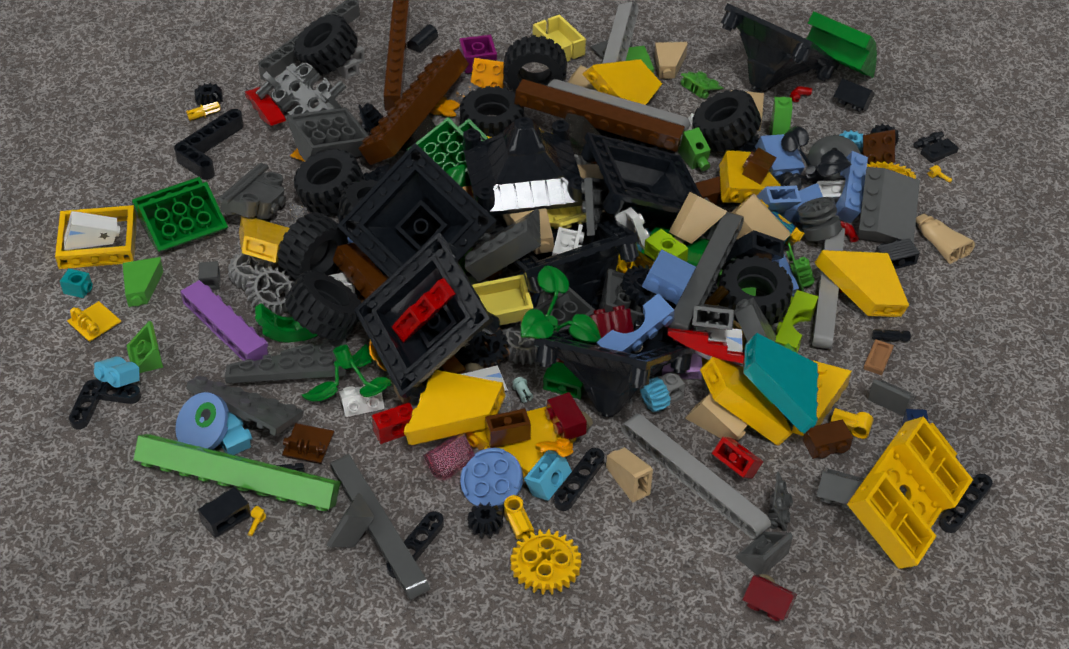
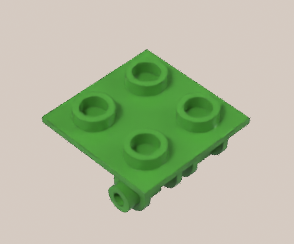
M698 71V73H681L684 77L681 79L682 86L691 92L693 91L700 98L706 99L709 96V90L723 89L718 81L709 79L707 74Z
M788 242L790 250L786 252L789 262L793 261L790 263L793 275L797 274L794 278L804 292L803 287H810L815 281L810 262L806 257L795 260L790 242Z

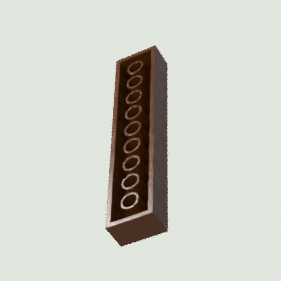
M459 48L453 51L450 49L442 56L438 54L433 57L432 63L428 64L424 68L425 71L417 76L418 79L409 85L410 88L402 93L403 97L398 99L394 103L395 106L386 112V117L379 120V125L374 127L370 131L371 134L362 140L363 144L358 149L370 165L395 156L468 67L469 63Z

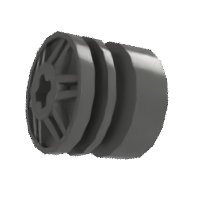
M832 197L812 199L797 208L800 222L804 223L802 225L803 232L805 233L804 236L808 241L828 239L837 235L842 230L840 218L838 215H835L837 207H835V200Z

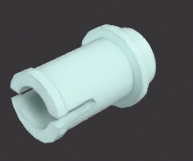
M523 377L515 378L512 382V387L517 391L523 403L527 402L526 396L531 401L533 394L527 386V380Z

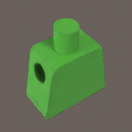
M699 127L683 132L679 155H681L691 169L700 167L702 171L708 170L711 166L708 162L710 148Z

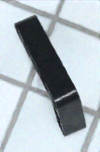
M231 109L178 142L174 146L177 162L203 180L212 179L215 176L213 160L204 153L244 127L242 112L239 109Z

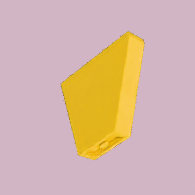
M641 59L595 64L582 73L597 91L643 105L649 102L662 85L661 81Z
M727 150L719 164L722 202L743 203L753 193L757 196L765 187L781 185L770 172H768L761 185L742 175L745 170L742 166L751 152Z
M241 215L239 228L241 252L277 263L280 241H283V235L290 228Z
M822 250L816 259V266L867 316L901 317L909 307L888 253Z
M712 357L700 369L713 400L771 442L779 446L792 434L783 413L774 404H771L743 373V366Z
M435 370L432 377H429L425 391L420 395L417 408L413 409L410 422L405 426L404 435H406L408 444L415 445L484 429L485 417L498 414L506 395L503 382Z
M547 407L526 411L531 423V440L494 447L504 449L518 460L523 471V481H525L524 478L546 452H540V447L536 446V444L543 441L555 442L561 438L560 435L555 433L552 421L546 417L545 409ZM485 428L466 433L467 442L470 446L476 447L479 450L490 448ZM576 438L569 440V442L573 443Z

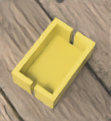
M560 14L548 18V21L543 20L533 24V35H536V37L545 36L546 39L554 40L555 44L558 43L561 49L564 50L567 61H570L571 58L575 59L585 55L586 39Z
M524 274L472 285L487 311L499 318L500 325L522 321L525 313L533 309Z

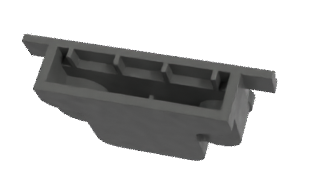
M259 163L218 197V201L222 202L220 212L228 215L239 214L244 217L268 219L280 207H283L286 202V197H284L285 189L281 186L283 176L276 172L264 173L269 169V166Z

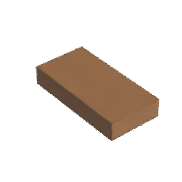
M875 339L863 369L883 375L894 345Z

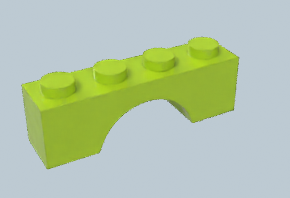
M796 290L794 297H791L787 314L782 318L783 322L779 321L776 343L782 346L789 343L798 353L802 334L794 328V325L799 322L811 321L819 296Z

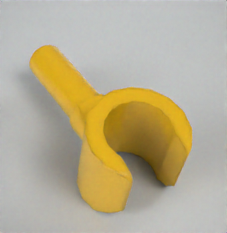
M938 165L931 167V171L927 173L931 178L938 176L949 183L953 180L943 174Z
M255 506L251 511V517L254 518V521L247 534L249 536H253L259 523L263 522L266 518L264 509L259 506Z

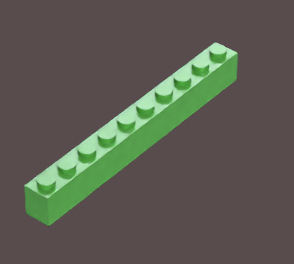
M151 434L138 436L133 459L141 462L142 466L153 467L155 465L159 466L162 471L171 472L175 470L179 471V475L182 476L195 475L202 481L215 480L221 486L235 485L241 491H249L250 489L256 491V494L261 496H269L270 494L276 496V499L281 501H288L290 499L296 501L297 505L316 506L315 509L321 511H328V509L336 506L341 482Z

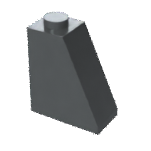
M754 297L738 302L735 315L747 342L756 333L775 342L776 335Z
M708 304L694 305L692 325L732 330L735 310L724 306Z

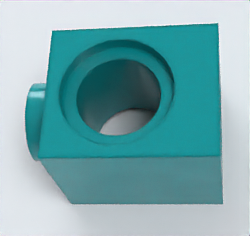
M68 268L60 280L63 294L84 298L93 287L89 273Z

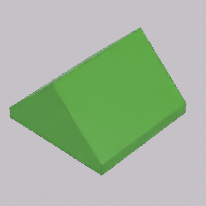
M148 321L126 345L129 360L139 367V373L163 368L153 323Z

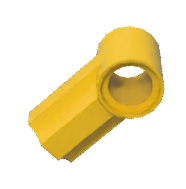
M837 408L834 409L831 422L843 419L852 435L860 439H865L869 436L874 421L869 413L859 412L853 414Z
M516 495L507 497L504 502L505 519L509 521L516 539L523 540V536L529 538L530 532L534 533V529L523 507V500Z

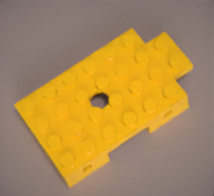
M924 416L906 421L847 503L898 569L917 566L936 538V534L932 531L931 527L943 510L956 507L973 481L957 460L956 451L934 423L929 424ZM900 486H904L907 489L905 495L899 489Z

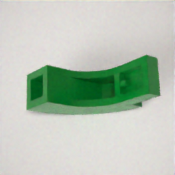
M262 303L255 307L256 322L262 326L263 335L272 340L290 343L306 341L318 336L300 326V323L295 321L293 317L278 316Z

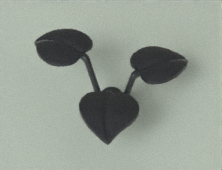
M795 126L785 133L781 146L786 152H794L798 149L808 165L806 176L798 173L793 176L791 172H785L777 178V181L781 186H797L799 191L802 187V180L800 178L816 184L817 181H823L824 176L837 174L852 164L842 152L831 150L821 157V163L818 164V167L811 165L801 149L802 146L808 144L809 134L804 128Z

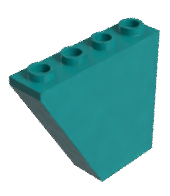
M756 333L745 345L743 373L800 432L805 434L816 425L818 420V364Z

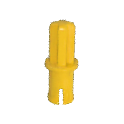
M218 102L187 110L186 113L189 121L203 116L206 118V115L219 112L221 108Z

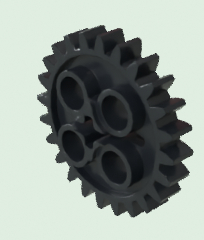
M638 265V267L633 266L632 269L628 268L621 282L623 285L622 289L626 290L625 295H630L629 300H635V305L641 304L642 309L645 303L657 295L642 287L650 271L648 265H645L644 268L641 265ZM663 298L673 309H675V303Z

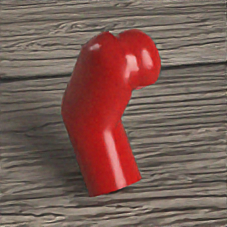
M797 86L790 93V98H792L793 102H798V99H801V95L810 96L812 88Z
M840 221L842 228H845V235L848 236L850 242H857L859 237L851 224Z

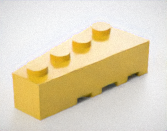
M813 360V362L818 364L819 374L817 379L818 420L815 425L817 426L822 424L835 402L838 401L843 391L848 387L852 371ZM793 425L792 433L804 436V433L800 432Z

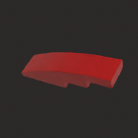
M260 87L245 91L246 98L252 102V106L258 111L259 117L268 125L272 126L286 121L285 116L268 94L261 99L255 93Z
M444 278L438 280L414 305L408 307L392 326L393 330L402 342L407 341L434 317L456 293Z
M674 328L667 329L668 336L689 348L715 358L744 364L745 352L727 350V342L708 340V332Z

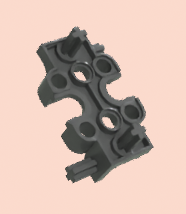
M292 63L275 79L268 72H265L262 76L267 82L255 92L262 99L274 89L272 91V98L284 111L292 104L299 103L300 105L288 112L289 115L342 108L335 98L346 86L341 80L332 86L324 77V80L317 86V90H313V84L321 76L308 63H302L298 67ZM319 102L317 107L312 108L314 103Z

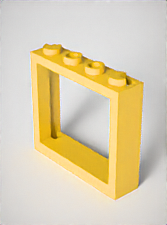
M134 205L60 211L55 252L58 268L68 269L116 265L134 261L137 224ZM71 211L117 218V222L127 221L126 246L65 251L64 236Z

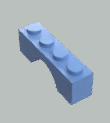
M854 151L846 157L852 165L840 173V176L845 177V185L836 203L837 213L835 214L839 216L840 220L851 223L861 213L868 157Z
M658 293L643 305L645 320L639 329L631 333H619L611 330L597 341V346L626 353L635 352L642 347L643 342L648 338H654L658 334L659 329L663 326L667 327L673 322L674 309Z

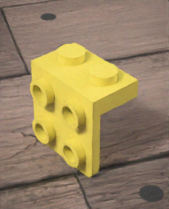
M580 206L547 210L550 226L554 227V229H559V227L569 228L572 227L571 224L573 223L581 224L586 222V213L581 212Z

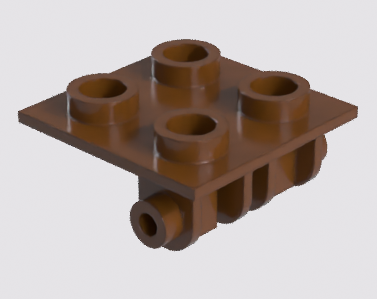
M895 129L863 135V152L861 155L868 157L867 164H870V162L876 164L877 161L880 163L885 161L888 164L891 162L895 163Z
M295 423L291 435L283 440L285 448L282 456L322 463L334 431Z

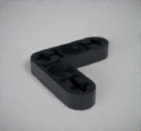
M96 379L87 381L83 385L69 415L71 427L76 430L87 427L99 400L126 404L137 403L141 399L139 387L134 384L113 387L108 382ZM112 389L118 390L115 394H107ZM91 402L90 406L81 407L83 403Z

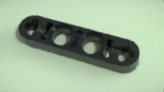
M591 448L585 453L554 496V506L556 509L567 511L572 508L604 463V452L601 449ZM586 469L590 471V474L581 475L579 471ZM575 483L580 487L573 490L569 488V485ZM566 494H568L567 501L561 503L560 500H564Z
M982 473L974 476L973 481L956 505V507H963L966 513L958 512L956 507L947 509L940 520V527L943 531L947 533L958 531L989 493L993 484L991 477ZM985 483L981 486L980 490L977 488L978 484ZM966 494H973L977 499L971 500ZM952 517H954V523L948 524L947 522H950Z
M432 511L426 514L404 541L407 549L415 551L412 555L415 562L443 529L444 518L440 512ZM438 520V523L434 522L431 525L430 521ZM419 534H426L428 536L425 540L420 541L416 539ZM388 561V575L392 578H396Z

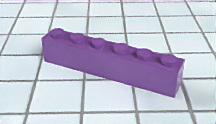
M199 280L180 291L183 304L242 361L248 359L253 361L263 359V355L268 354L267 341L263 337L260 338L254 328L249 327L241 316H237L229 305L226 306L221 297L215 295L208 285H204Z

